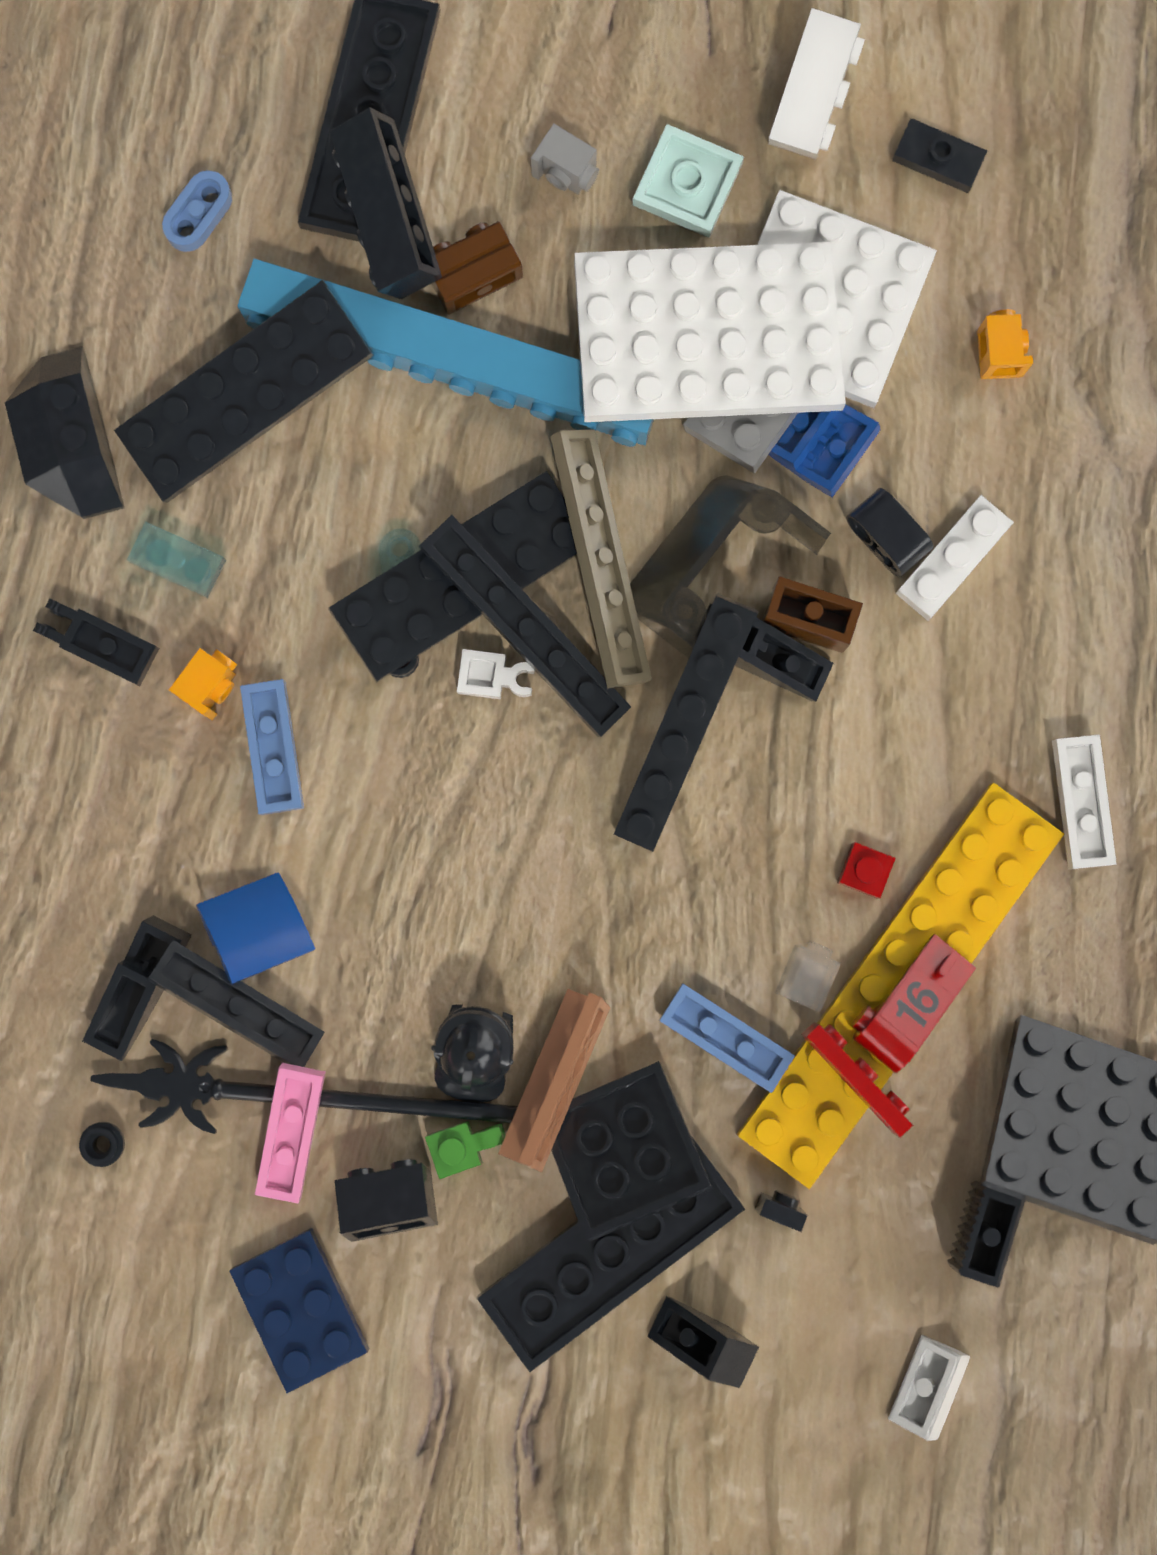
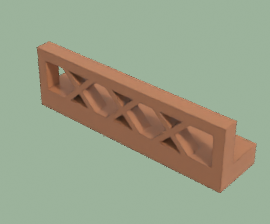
M567 989L498 1152L499 1155L542 1173L610 1010V1006L602 997L590 992L588 996Z

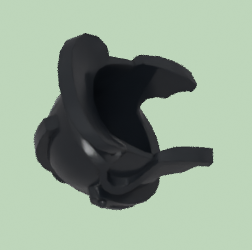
M463 1004L452 1005L448 1016L440 1025L434 1045L431 1047L435 1060L438 1063L434 1078L436 1085L444 1094L466 1102L479 1103L497 1099L504 1091L505 1074L513 1064V1015L503 1012L501 1017L498 1013L484 1007H462ZM468 1052H473L475 1054V1058L473 1060L468 1059Z

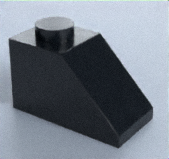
M666 1296L647 1336L707 1380L736 1388L741 1387L759 1349V1346L731 1327Z

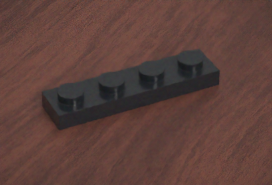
M174 940L171 941L147 979L149 982L286 1064L305 1067L325 1033L242 981L231 985L224 970Z

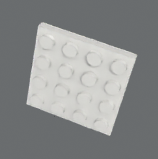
M779 190L758 245L831 242L845 397L875 408L937 250Z

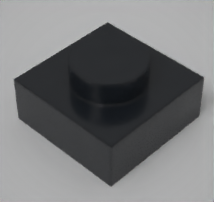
M778 1190L774 1191L773 1196L761 1192L755 1207L760 1216L799 1232H802L808 1216L803 1209L798 1207L799 1199Z

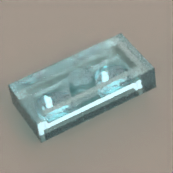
M145 521L127 561L208 599L226 559Z

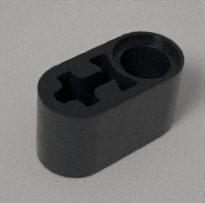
M878 488L846 516V520L853 532L881 563L898 577L905 574L934 548L928 534L901 504L883 488Z

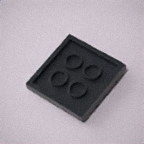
M659 1061L572 1099L551 1151L586 1241L590 1242L713 1188Z

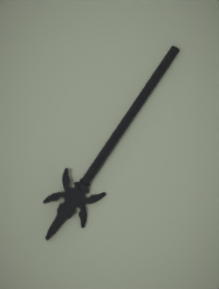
M154 1039L150 1041V1044L160 1053L165 1063L173 1064L174 1070L171 1073L167 1074L165 1068H152L142 1073H106L92 1075L90 1078L91 1082L111 1088L136 1091L145 1098L160 1101L163 1097H168L169 1104L166 1107H158L150 1116L138 1123L140 1128L154 1127L164 1123L181 1107L184 1115L194 1126L212 1134H216L217 1129L207 1120L201 1110L194 1109L193 1103L195 1100L200 1099L202 1105L209 1103L212 1098L214 1100L231 1099L272 1103L276 1086L230 1082L220 1078L214 1080L209 1072H206L204 1076H199L197 1071L201 1066L208 1067L217 1057L228 1050L225 1045L214 1046L200 1052L186 1066L182 1057L175 1049L164 1042ZM322 1089L319 1107L502 1123H511L518 1107L513 1105Z

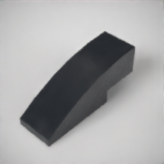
M154 915L143 920L125 959L117 964L82 1042L120 1061L124 1060L164 991L147 980L172 940L186 947L192 934Z

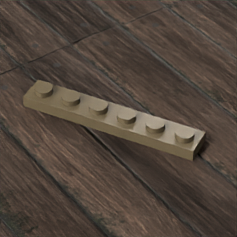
M595 429L559 431L550 437L607 688L648 682L652 678Z

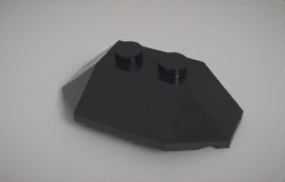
M81 346L41 357L5 401L24 483L83 519L124 509L125 506L84 348Z

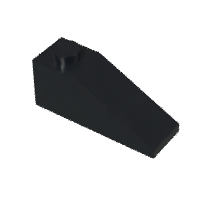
M710 603L692 640L694 644L712 606ZM756 617L735 666L803 698L817 702L834 663Z

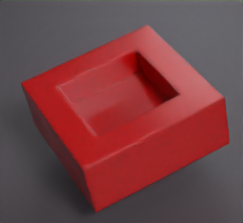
M854 842L851 845L837 883L876 899H881L896 858Z

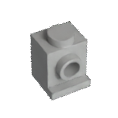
M553 123L531 157L532 176L539 180L545 174L547 180L553 186L563 191H566L568 188L578 195L582 190L587 192L594 184L599 173V169L596 167L597 149Z

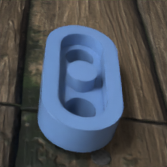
M202 171L194 175L165 214L162 222L163 232L175 249L184 252L194 251L201 247L232 203V192L226 179L215 171ZM209 194H218L214 202H205V198ZM185 227L194 228L190 235H181V231Z

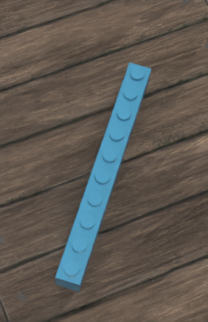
M254 258L237 306L244 320L247 321L246 324L255 329L322 279ZM323 280L373 352L374 356L368 360L370 365L385 371H391L393 367L408 371V375L411 378L423 383L430 384L433 380L449 384V388L452 391L461 395L473 396L475 392L488 396L493 404L503 408L512 409L514 405L529 409L531 415L541 420L554 421L555 418L568 421L571 422V427L575 430L595 429V431L612 435L611 439L621 445L634 447L638 443L646 446L654 419L584 422L581 362L579 359Z

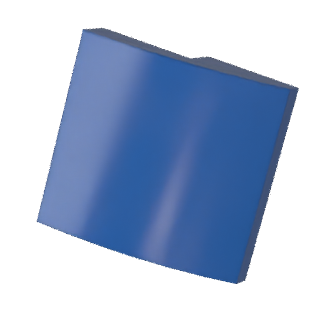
M846 404L843 411L801 412L795 416L768 455L813 487L833 498L880 432V424Z
M279 872L196 904L212 946L215 945L231 985L315 950L305 923Z

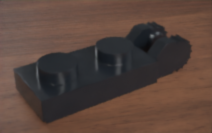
M49 598L45 607L51 613L61 618L65 617L72 620L65 635L57 632L55 628L45 623L40 624L38 622L33 629L34 632L60 644L59 647L139 687L141 686L160 648L81 609L76 611Z

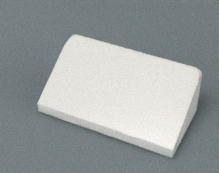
M921 1335L888 1420L927 1441L937 1440L965 1373L970 1356Z

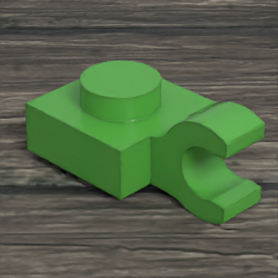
M465 1121L427 1135L425 1139L439 1179L481 1165L483 1161L479 1151L501 1145L506 1133L502 1123L473 1133L469 1121Z

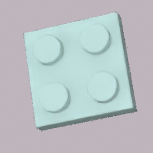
M666 124L633 197V206L710 238L741 169L744 156Z

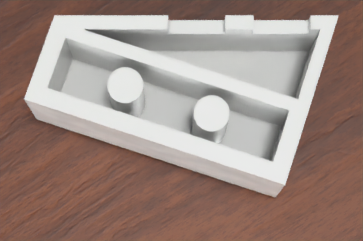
M811 8L769 136L770 145L813 159L817 158L819 149L828 151L836 125L829 123L834 106L841 109L843 107L850 86V82L843 80L849 64L857 65L865 39L858 37L860 23Z

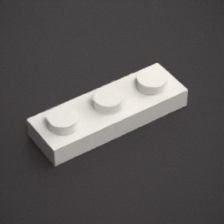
M980 495L895 594L929 621L1014 522Z
M1100 735L1053 740L1052 745L1068 870L1117 865Z

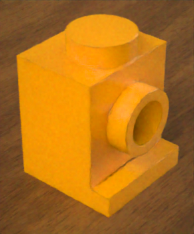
M1011 309L994 311L986 316L977 330L980 378L1023 377L1033 365V355L1024 356L1029 348V334L1027 329H1022L1021 314H1016Z
M199 648L169 688V691L213 721L217 713L211 710L215 703L221 704L233 690L234 683L232 680L236 676L233 670L238 664L217 649L212 655H209Z

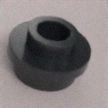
M98 1122L90 1125L84 1130L79 1141V1149L83 1159L95 1167H106L115 1163L122 1156L125 1148L123 1133L116 1125L109 1122ZM100 1136H105L110 1141V1148L107 1152H102L97 1147V1139Z

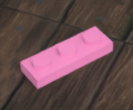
M286 1063L280 1065L255 1195L299 1204L304 1187L325 1071Z

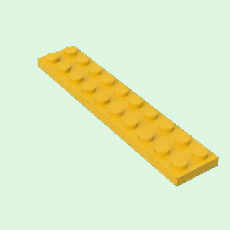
M994 782L990 783L817 1022L823 1028L830 1024L841 1034L848 1043L843 1050L854 1062L861 1057L877 1073L879 1077L874 1083L880 1090L894 1072L853 1039L856 1029L852 1027L853 1021L866 1006L869 1005L875 1009L886 1000L934 934L972 964L1064 835L1062 831ZM804 1040L795 1052V1057L772 1093L766 1092L736 1135L810 1190L869 1107L817 1051Z

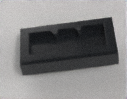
M910 118L892 161L965 193H969L988 150Z

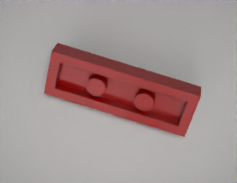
M813 1022L801 1034L894 1135L901 1138L914 1126L905 1117L910 1111L906 1104L893 1091H889L885 1095L876 1086L874 1081L879 1077L877 1073L861 1057L855 1062L843 1050L848 1044L847 1041L833 1026L828 1024L823 1028L820 1024Z

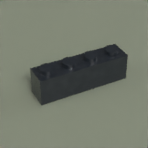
M368 108L329 131L334 146L333 158L341 170L345 182V198L353 209L358 225L357 237L367 255L370 265V280L377 289V292L403 299L441 279L442 275L395 121L385 114Z

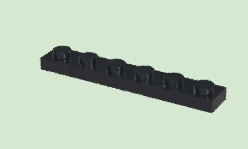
M450 515L418 546L597 737H602L631 708L628 702L614 688H607L606 679L453 515Z
M717 593L614 831V835L647 850L654 851L759 612L758 610Z

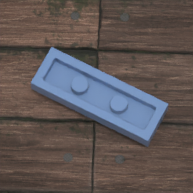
M280 679L240 686L258 814L267 815L304 809L286 681Z
M683 983L659 1019L660 1022L770 1093L774 1091L795 1055Z

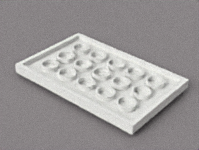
M831 242L582 252L574 254L584 422L843 411L846 402Z

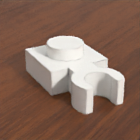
M463 649L457 693L501 699L502 687L510 688L519 697L532 696V688L519 686L516 679L521 673L534 674L535 670L527 662L517 663L512 668L505 667L506 654Z

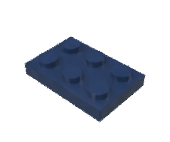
M312 1228L229 1270L286 1393L368 1353L369 1347Z

